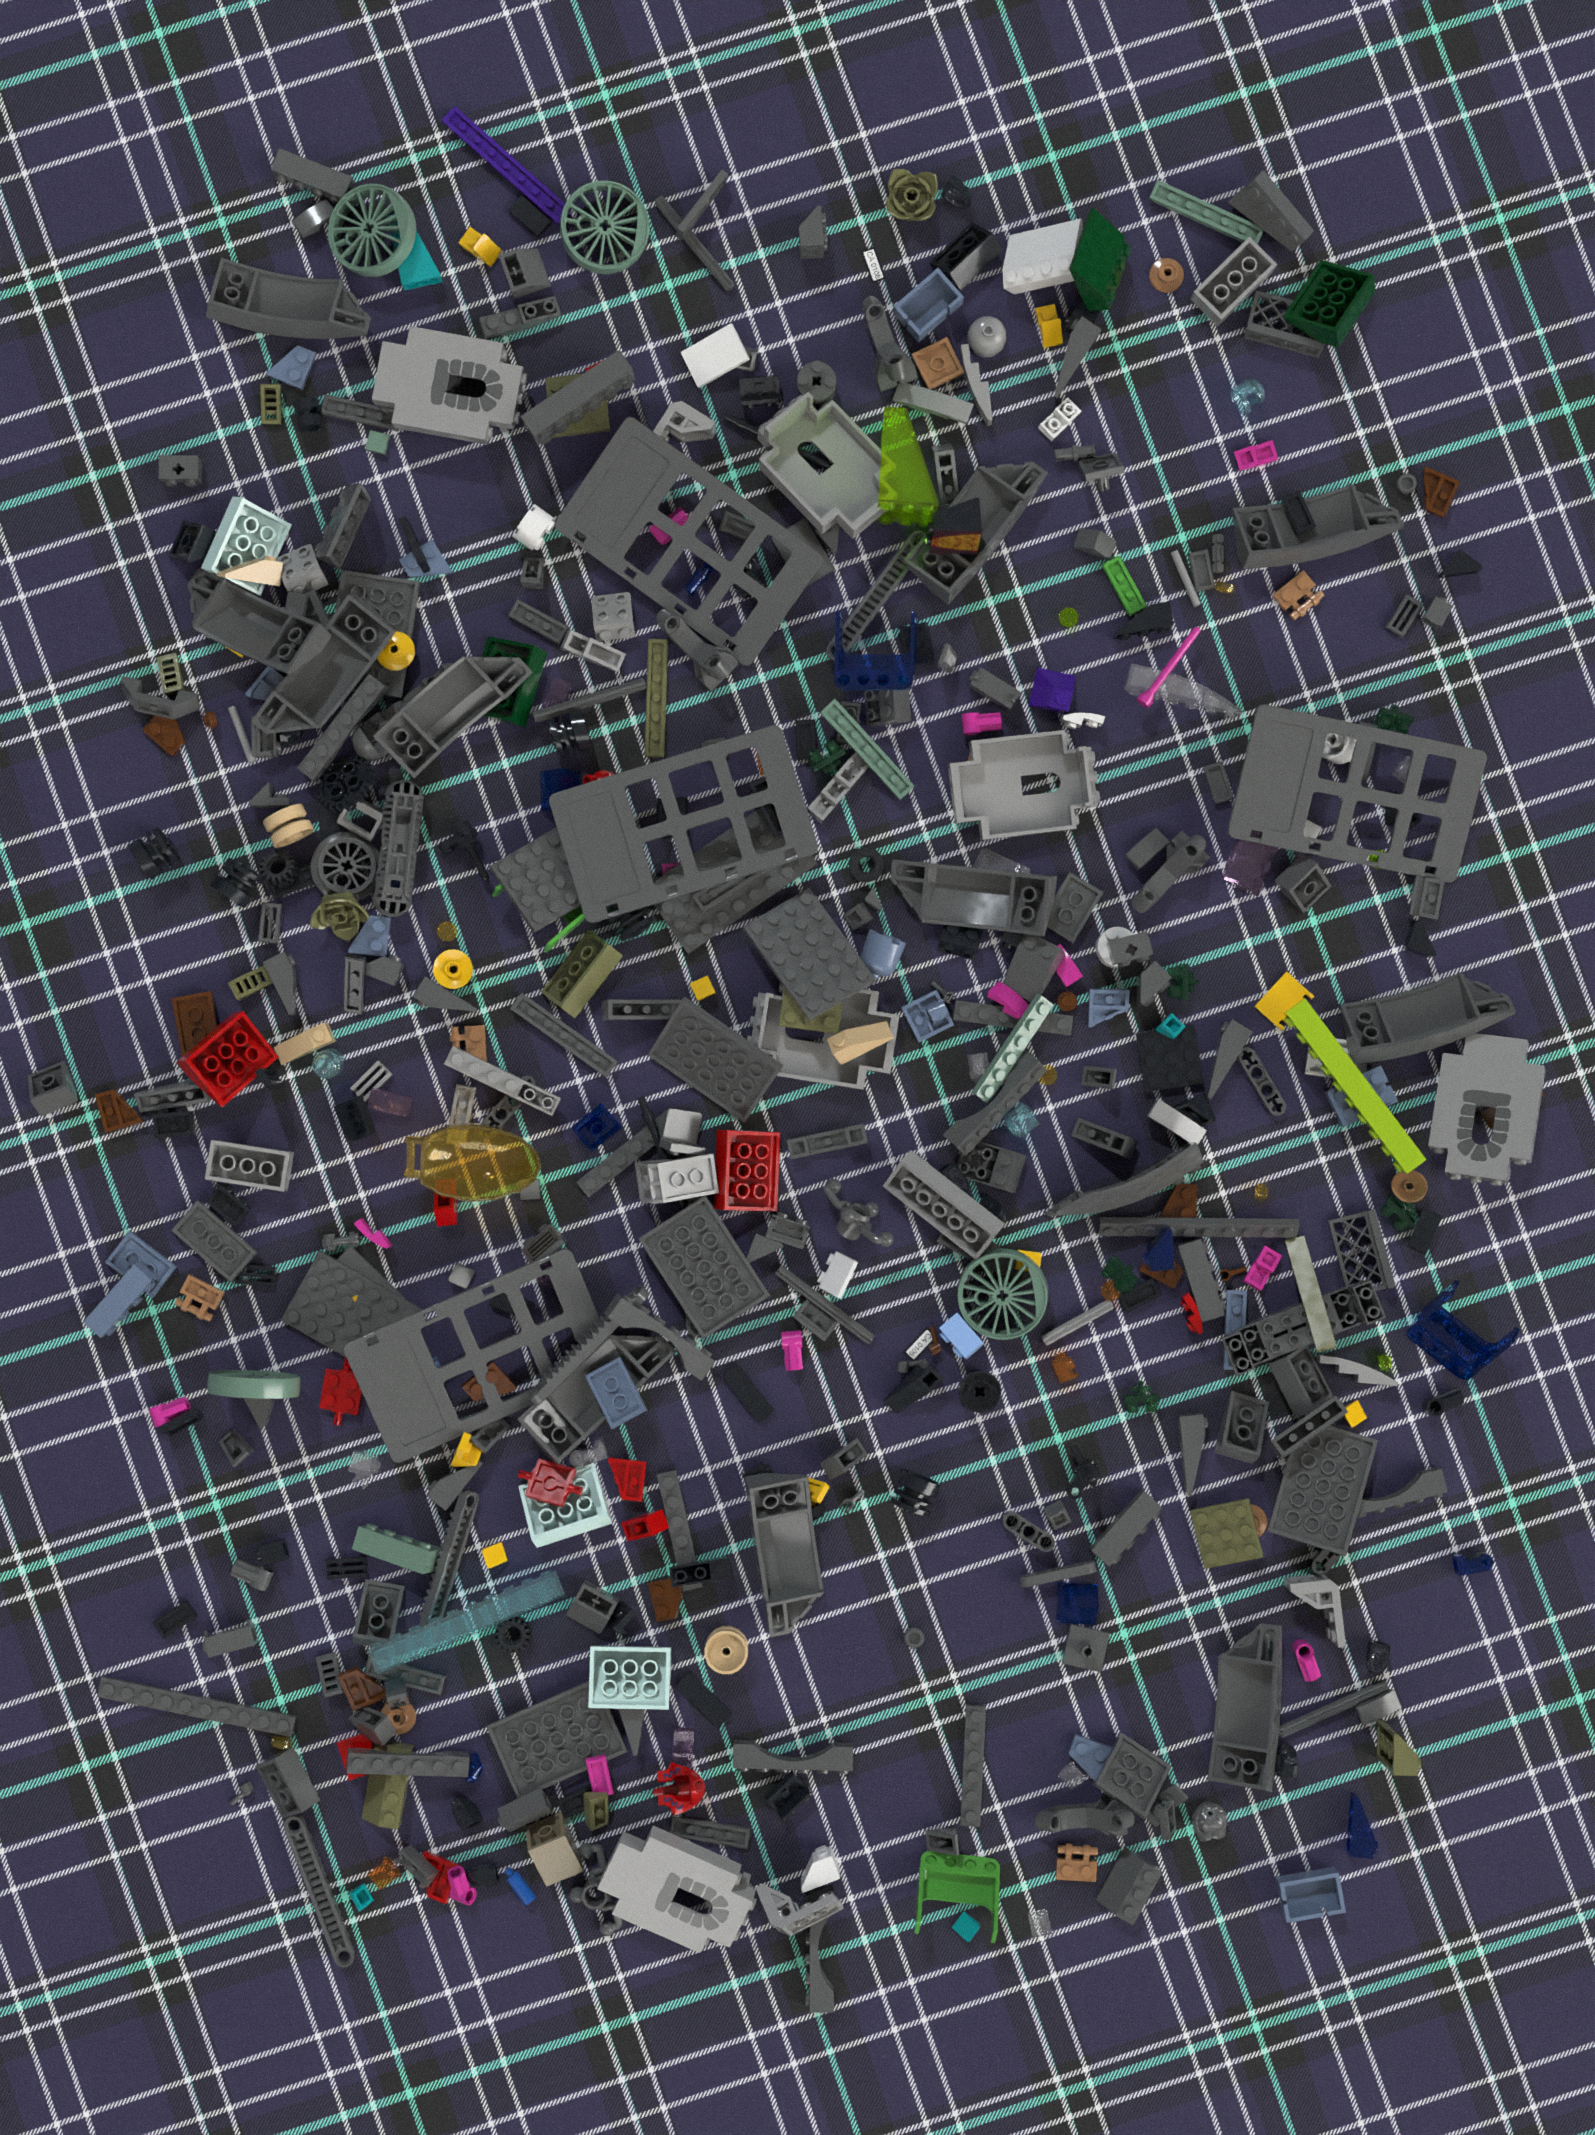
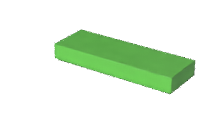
M1120 556L1101 565L1129 617L1147 608Z

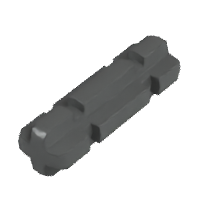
M1214 534L1212 536V543H1214L1212 545V562H1214L1212 564V572L1222 573L1224 571V564H1222L1224 562V545H1222L1224 543V536L1222 534Z

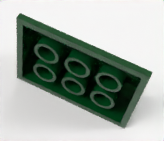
M1094 208L1089 210L1069 270L1088 311L1110 310L1112 302L1115 300L1117 287L1120 285V278L1126 267L1127 258L1130 256L1131 247L1127 243L1125 236Z
M1320 260L1283 315V318L1320 343L1338 348L1375 293L1374 274Z
M488 636L482 657H519L533 673L505 700L503 699L482 717L525 728L548 652L535 645Z

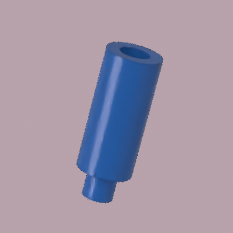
M511 1867L504 1871L507 1875L506 1881L524 1906L531 1903L536 1896L518 1871L514 1872Z

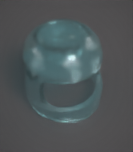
M1251 378L1230 390V396L1241 414L1246 416L1251 411V405H1260L1264 401L1265 390L1259 381ZM1250 394L1252 398L1246 399V397Z
M332 1048L320 1051L312 1062L315 1074L324 1079L336 1077L344 1067V1057L339 1051Z
M1020 1102L1004 1119L1007 1130L1017 1138L1025 1137L1040 1124L1032 1110L1023 1102Z

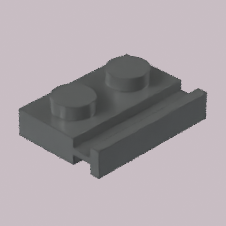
M1416 875L1408 915L1438 920L1445 881Z

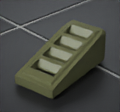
M260 384L261 424H282V384ZM266 390H276V394H266ZM266 398H276V402H266ZM266 406H277V410H266ZM266 414H276L277 419L266 418Z
M177 653L157 657L163 694L168 696L178 693L179 690L185 691ZM173 659L174 663L163 664V661ZM167 668H175V670L165 672V669ZM176 674V677H175V678H171V679H167V678H166V676H170V675ZM177 681V685L168 686V683Z
M263 965L228 982L235 998L240 1001L273 984ZM260 972H262L263 976L266 979V982L264 983L258 974ZM252 976H255L259 984L258 986L253 982ZM245 980H248L251 989L248 990L244 982ZM240 983L244 991L243 993L240 992L239 988L237 987V984Z

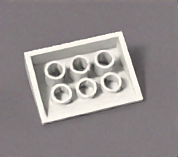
M1082 219L1009 235L1003 265L1004 289L1012 294H1018L1074 281L1069 267L1083 230Z

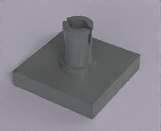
M1116 452L1077 460L1078 469L1086 481L1097 479L1098 491H1104L1103 487H1105L1106 491L1110 489L1109 476L1125 473L1124 465Z
M1070 1623L1062 1664L1101 1672L1110 1633Z

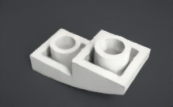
M1067 397L1039 425L1038 429L1052 442L1081 413V410Z
M1072 713L1064 715L1061 722L1065 723L1064 726L1070 729L1080 728L1083 721L1086 722L1085 725L1097 728V726H1102L1105 716L1092 713Z

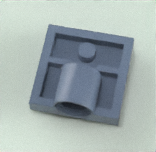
M937 990L901 1007L918 1043L954 1026Z

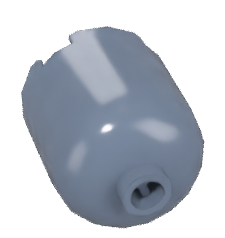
M869 929L860 958L876 979H879V976H890L896 970L906 942Z

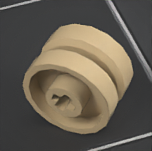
M295 804L281 809L263 820L266 831L274 832L270 839L275 848L295 843L314 831L311 821L304 819L307 813L302 804Z
M721 1626L714 1629L708 1636L704 1648L708 1666L720 1674H732L739 1671L745 1665L748 1657V1641L745 1634L733 1626ZM724 1648H729V1649H730V1652H729V1653H727V1651L723 1652V1649H724Z

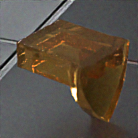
M386 1856L383 1858V1862L374 1868L368 1876L381 1891L395 1878H399L401 1872L394 1862Z

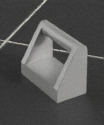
M362 798L363 803L357 802L356 808L377 820L371 833L345 819L349 813L345 808L336 823L372 842L382 827L383 810Z

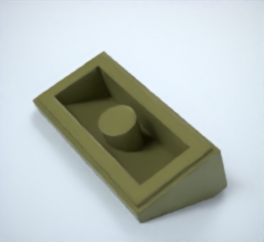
M607 1792L583 1793L584 1819L589 1829L593 1831L608 1825Z

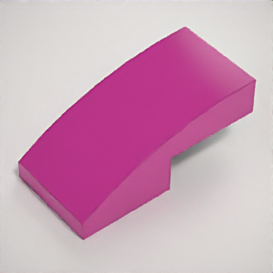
M1273 440L1234 452L1240 471L1279 460Z
M1059 944L1057 946L1064 951L1065 955L1055 972L1064 986L1067 987L1083 977V975L1062 945Z
M999 981L988 991V998L1004 1005L1003 1012L1020 1020L1029 1006L1020 995Z
M364 1218L354 1223L363 1235L377 1245L386 1249L393 1246L382 1230L374 1233Z
M1264 1246L1248 1270L1243 1282L1261 1291L1270 1274L1274 1272L1282 1255Z

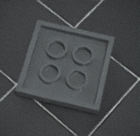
M1121 1733L1093 1785L1144 1819L1147 1817L1172 1766Z

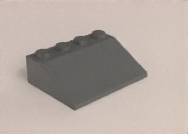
M360 483L348 484L345 489L341 490L339 495L340 502L337 507L333 508L331 522L325 526L322 542L317 544L314 551L318 561L339 570L372 500L364 486Z

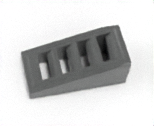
M946 643L944 645L937 665V669L952 673L958 658L957 653L950 644Z
M336 1651L316 1656L324 1698L344 1693L338 1678L341 1670ZM332 1659L333 1663L323 1665L322 1662ZM334 1667V1671L325 1673L324 1670ZM336 1676V1679L327 1681L328 1677ZM337 1684L338 1686L336 1688L329 1689V1686Z

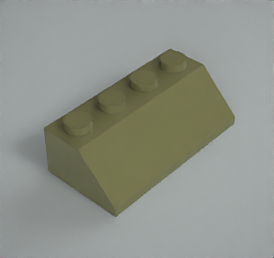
M588 930L542 989L541 993L572 1017L576 1018L595 994L596 990L606 980L613 968L619 963L623 955L592 931Z
M1383 1719L1377 1720V1759L1392 1775L1418 1776V1770L1421 1769V1758Z
M388 1741L384 1746L374 1743L373 1750L414 1753L415 1745ZM369 1774L362 1819L378 1827L398 1830L402 1823L410 1775Z

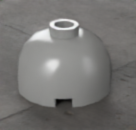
M980 317L970 326L967 334V343L976 355L983 358L993 357L1004 348L1006 343L1005 327L995 317Z

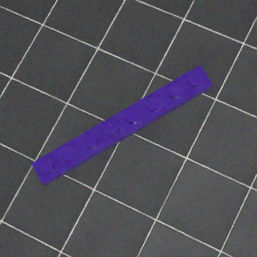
M454 106L442 119V123L559 226L565 203Z

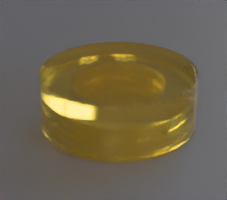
M1216 582L1215 590L1233 594L1236 586L1224 582Z
M448 921L442 922L437 928L438 937L447 942L454 940L458 933L457 927Z
M284 1736L272 1737L271 1745L279 1749H289L291 1747V1738Z

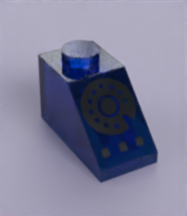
M1165 1226L1147 1246V1253H1144V1264L1148 1265L1150 1271L1174 1270L1173 1234L1170 1226Z

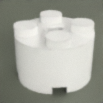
M534 504L532 506L534 511L529 510L517 527L519 529L518 535L514 532L512 537L530 550L535 548L538 551L544 543L542 537L545 533H551L555 527V522L553 521L554 517Z
M1329 733L1322 757L1335 764L1351 762L1356 742L1355 738Z
M1112 927L1103 932L1098 937L1095 945L1099 960L1108 967L1118 968V964L1112 966L1107 942L1133 935V933L1123 927ZM1128 945L1129 947L1126 949V953H1130L1132 955V953L1135 951V948H1131L1130 945Z

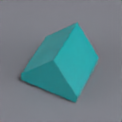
M365 1883L349 1891V1895L359 1912L374 1901Z

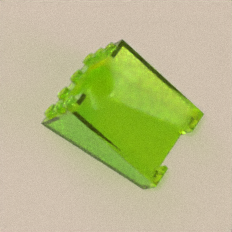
M884 407L878 507L886 512L876 521H880V524L884 525L899 522L902 526H911V523H916L921 527H928V522H932L933 514L938 511L939 502L907 409Z

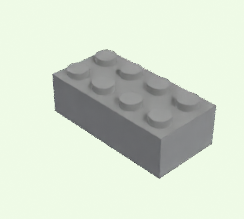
M1248 237L1193 292L1190 299L1219 326L1274 272L1277 264Z
M211 1140L205 1179L285 1192L288 1191L294 1152Z

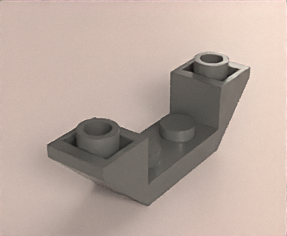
M121 677L122 692L135 711L174 720L195 712L200 708L199 694L179 690L175 701L167 698L143 694L141 680Z

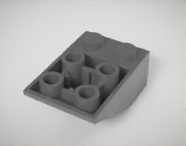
M979 1142L966 1156L960 1153L957 1166L966 1179L1015 1194L1026 1155Z

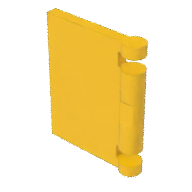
M1285 972L1254 1007L1280 1031H1283L1285 1028L1279 1022L1281 1020L1285 1022L1284 1018L1286 1016L1284 1013L1304 998L1302 997L1304 995L1311 1000L1314 998V995L1288 972Z

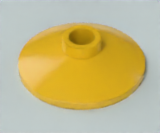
M396 631L377 659L388 670H403L414 659V643L408 635ZM394 646L398 648L396 653L391 652V648Z
M447 950L436 958L433 965V973L437 982L443 987L458 989L466 985L471 979L473 966L470 958L462 951ZM456 966L457 972L451 973V967Z

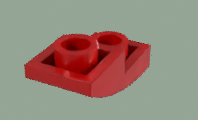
M1185 1292L1180 1296L1183 1300L1180 1303L1186 1312L1191 1311L1185 1317L1188 1321L1185 1324L1192 1333L1196 1332L1200 1335L1203 1333L1198 1308L1191 1295Z

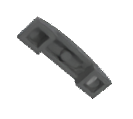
M864 1124L787 1140L790 1159L868 1143Z

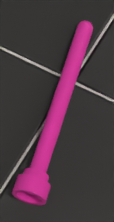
M1198 627L1192 629L1150 688L1144 691V693H1140L1137 697V702L1148 709L1154 702V694L1200 633Z

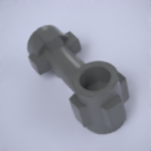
M354 1231L349 1232V1236L335 1238V1234L323 1235L324 1239H322V1246L325 1248V1251H335L338 1245L350 1244L351 1247H356L361 1243L359 1232L355 1233Z

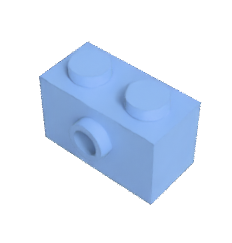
M958 1313L953 1315L939 1328L942 1331L939 1335L946 1343L952 1342L955 1346L952 1350L959 1358L964 1356L967 1360L984 1345Z

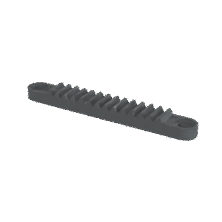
M915 531L908 537L829 643L826 654L831 661L839 662L845 658L904 577H906L910 569L903 563V559L915 547L913 539L917 536L923 538L926 535L924 532ZM835 646L840 647L842 650L841 655L838 657L832 656L831 648Z
M639 1285L628 1296L635 1300L633 1304L639 1307L646 1300L649 1292L642 1285ZM600 1316L601 1322H594L595 1328L589 1327V1334L583 1333V1339H577L578 1344H572V1350H566V1356H560L561 1361H555V1367H549V1373L542 1374L543 1379L529 1392L527 1398L534 1405L540 1404L619 1325L607 1316Z
M465 1489L460 1493L455 1510L450 1513L452 1517L451 1520H448L450 1526L445 1529L447 1535L443 1536L445 1542L440 1545L442 1547V1551H438L440 1558L436 1559L437 1566L433 1567L435 1573L431 1574L433 1581L429 1582L430 1589L426 1590L428 1596L424 1597L426 1603L421 1606L423 1612L419 1613L421 1619L416 1632V1639L425 1645L432 1644L438 1635L478 1506L479 1495L469 1489ZM471 1496L469 1503L466 1505L468 1497ZM429 1630L428 1636L424 1638L426 1632Z
M299 1814L290 1816L284 1822V1830L336 1965L343 1968L348 1967L355 1959V1950L351 1943L349 1932L346 1930V1924H344L341 1911L338 1909V1903L335 1901V1895L332 1893V1887H330L326 1872H324V1866L321 1864V1859L318 1856V1851L315 1848V1843L312 1841V1835L309 1833L304 1818ZM291 1820H297L300 1823L298 1830L290 1828L289 1822ZM342 1951H347L350 1955V1959L348 1961H342L339 1957V1953Z

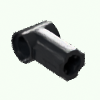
M1458 1387L1435 1397L1425 1399L1422 1403V1410L1427 1415L1440 1416L1443 1412L1464 1404V1397ZM1432 1402L1437 1404V1409L1434 1412L1430 1410Z

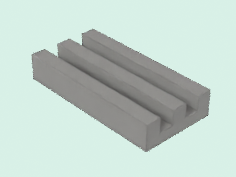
M378 1060L350 1089L357 1096L362 1095L366 1102L393 1074ZM378 1067H380L381 1069L360 1090H358L357 1088ZM385 1072L386 1075L364 1096L362 1093Z

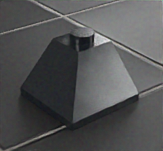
M183 520L168 557L190 563L205 557L217 532L202 524Z

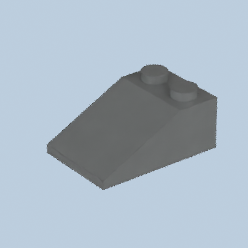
M1025 934L1016 949L1003 984L1011 988L1022 998L1032 1002L1037 993L1043 994L1065 955L1064 951L1037 935Z
M1231 1391L1218 1432L1214 1453L1253 1464L1260 1457L1269 1402Z
M365 1579L353 1633L354 1644L388 1650L393 1649L405 1586Z

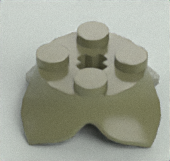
M893 169L888 180L889 197L886 199L888 213L897 219H906L907 221L929 219L935 211L934 197L938 189L936 174L925 171L912 175L905 169ZM908 195L911 197L916 196L915 200H908Z
M346 891L324 895L322 902L311 916L310 927L320 930L330 926L337 937L349 942L357 934L359 922L364 923L368 921L369 915L360 906V903L353 897L351 892Z

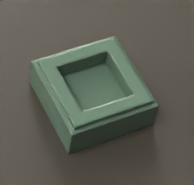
M370 430L365 450L386 455L390 436Z

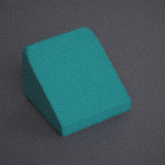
M1171 1013L1155 1030L1171 1039H1175L1186 1026Z
M963 1911L952 1928L969 1943L979 1930L980 1923Z

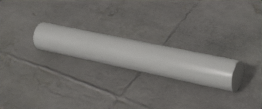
M1175 550L1170 554L1193 607H1197L1201 603L1178 550Z
M231 706L228 710L248 763H254L256 759L252 756V748L236 706Z

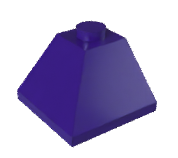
M1037 667L1028 706L1067 715L1073 695L1075 676Z

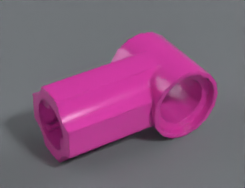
M681 507L667 516L680 526H683L689 518ZM654 524L649 528V531L660 545H664L672 539L671 536Z
M1000 712L962 714L963 735H975L985 731L1002 729Z
M801 1330L781 1332L786 1371L803 1369Z
M185 1396L170 1403H163L150 1408L148 1411L155 1428L191 1410V1406Z
M1303 1639L1296 1640L1292 1645V1651L1296 1656L1304 1681L1317 1680L1321 1677L1312 1646ZM1306 1646L1307 1651L1304 1654H1299V1649Z
M462 1866L450 1868L447 1872L451 1885L450 1898L465 1905H471L476 1898V1889L470 1887Z

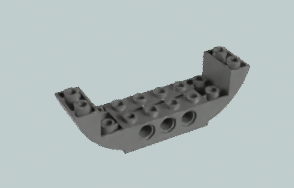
M1371 1280L1347 1285L1321 1294L1333 1335L1360 1324L1369 1325L1386 1318ZM1302 1301L1255 1319L1221 1338L1236 1376L1254 1370L1255 1365L1314 1343Z

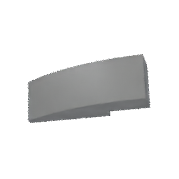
M572 630L567 631L560 647L561 650L616 672H619L626 655L617 649Z
M1160 1099L1155 1101L1147 1114V1117L1186 1142H1196L1199 1144L1207 1131Z

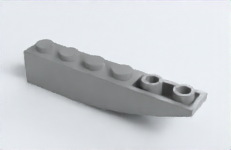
M454 1045L444 1065L551 1116L561 1099Z

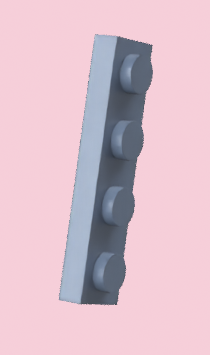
M1226 1290L1224 1336L1240 1326L1246 1325V1290ZM1224 1347L1223 1369L1233 1370Z

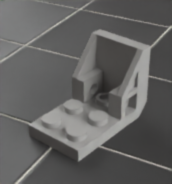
M683 401L671 403L653 431L666 442L669 441L670 437L668 435L682 443L713 439L717 433L715 421Z
M712 1153L675 1160L664 1159L635 1162L640 1202L658 1204L719 1193L714 1154Z
M1324 1574L1283 1578L1284 1586L1290 1592L1314 1608L1324 1609L1325 1619H1328L1329 1627H1326L1327 1638L1338 1648L1346 1647L1339 1586Z
M764 1884L755 1887L770 1924L779 1932L789 1936L844 1909L842 1902L833 1893L823 1894L818 1898V1901L814 1903L809 1902L800 1907L798 1903L793 1902L791 1897Z

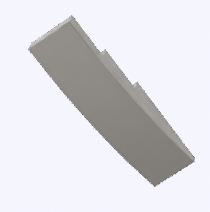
M963 344L960 347V355L968 389L979 413L987 426L992 424L989 382L980 381L979 363H971L969 344Z
M908 383L898 384L892 400L928 415L932 413L947 420L950 418L963 424H967L974 404Z
M856 752L807 808V812L820 823L824 821L869 768Z
M1316 1355V1362L1336 1364L1335 1371L1338 1373L1355 1374V1382L1398 1386L1397 1381L1360 1363L1336 1356Z

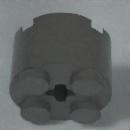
M819 360L803 366L797 376L798 395H805L809 392L814 397L813 406H822L824 403L828 404L833 399L836 391V375L833 369ZM814 382H816V383L819 382V383H820V386H818V385H814V386H813V383H814Z

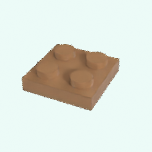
M947 337L911 355L927 389L932 390L964 374V370Z

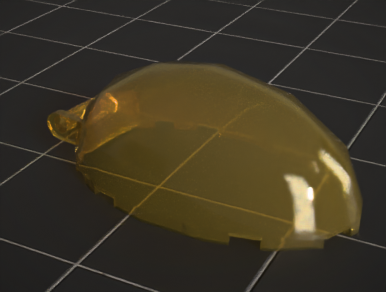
M474 1122L450 1124L432 1131L426 1137L408 1136L405 1138L407 1143V1163L404 1177L420 1178V1183L424 1187L435 1191L436 1194L455 1198V1200L468 1202L498 1200L512 1193H520L535 1182L534 1180L541 1169L537 1151L520 1136L500 1127ZM415 1144H421L420 1171L414 1170Z

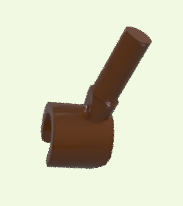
M1246 1266L1232 1270L1222 1269L1219 1273L1226 1271L1229 1276L1221 1280L1228 1281L1231 1276L1247 1271Z
M932 1326L930 1331L934 1344L928 1347L932 1355L940 1353L941 1347L936 1336L935 1326Z

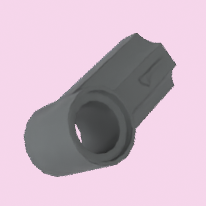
M241 1559L236 1560L231 1570V1576L248 1582L250 1586L261 1591L267 1590L274 1573L273 1570L267 1567L255 1566Z

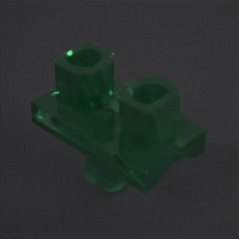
M1393 704L1390 709L1381 707L1377 716L1372 719V724L1378 725L1379 729L1388 731L1394 729L1395 732L1407 734L1410 725L1414 722V716L1398 712V705Z
M831 739L824 744L828 752L824 756H821L818 749L808 753L811 762L809 765L815 772L823 768L824 774L831 771L835 775L837 773L836 767L841 765L838 758L846 753L843 748Z
M1179 964L1168 968V974L1172 978H1177V986H1168V997L1177 998L1178 1001L1189 1000V992H1194V985L1200 984V980H1194V972H1189V964Z
M1392 1194L1388 1196L1386 1203L1380 1210L1386 1218L1390 1217L1394 1212L1399 1216L1393 1222L1394 1227L1399 1232L1407 1227L1411 1229L1415 1226L1414 1222L1416 1220L1408 1213L1409 1211L1413 1215L1417 1212L1412 1207L1415 1202L1410 1203L1400 1199L1398 1202Z
M1115 1255L1110 1257L1101 1271V1275L1105 1279L1112 1278L1115 1281L1114 1287L1118 1292L1125 1291L1127 1294L1131 1293L1133 1287L1139 1281L1132 1273L1134 1267L1131 1264L1125 1266Z
M1138 1380V1386H1131V1392H1138V1394L1122 1395V1401L1125 1403L1127 1413H1138V1402H1145V1412H1157L1160 1395L1158 1393L1144 1394V1392H1151V1386H1143L1142 1380Z

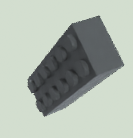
M618 350L521 415L524 427L537 446L548 443L553 435L556 433L561 434L568 429V425L581 421L585 417L584 414L589 411H596L605 400L610 401L617 396V392L630 388L635 381L633 369L621 351Z

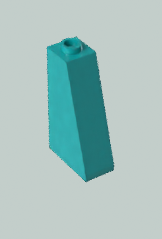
M395 221L389 224V226H398V222ZM390 231L392 237L401 240L400 231ZM416 231L413 248L406 260L398 267L401 283L405 291L443 282L440 272ZM392 241L395 251L399 244Z

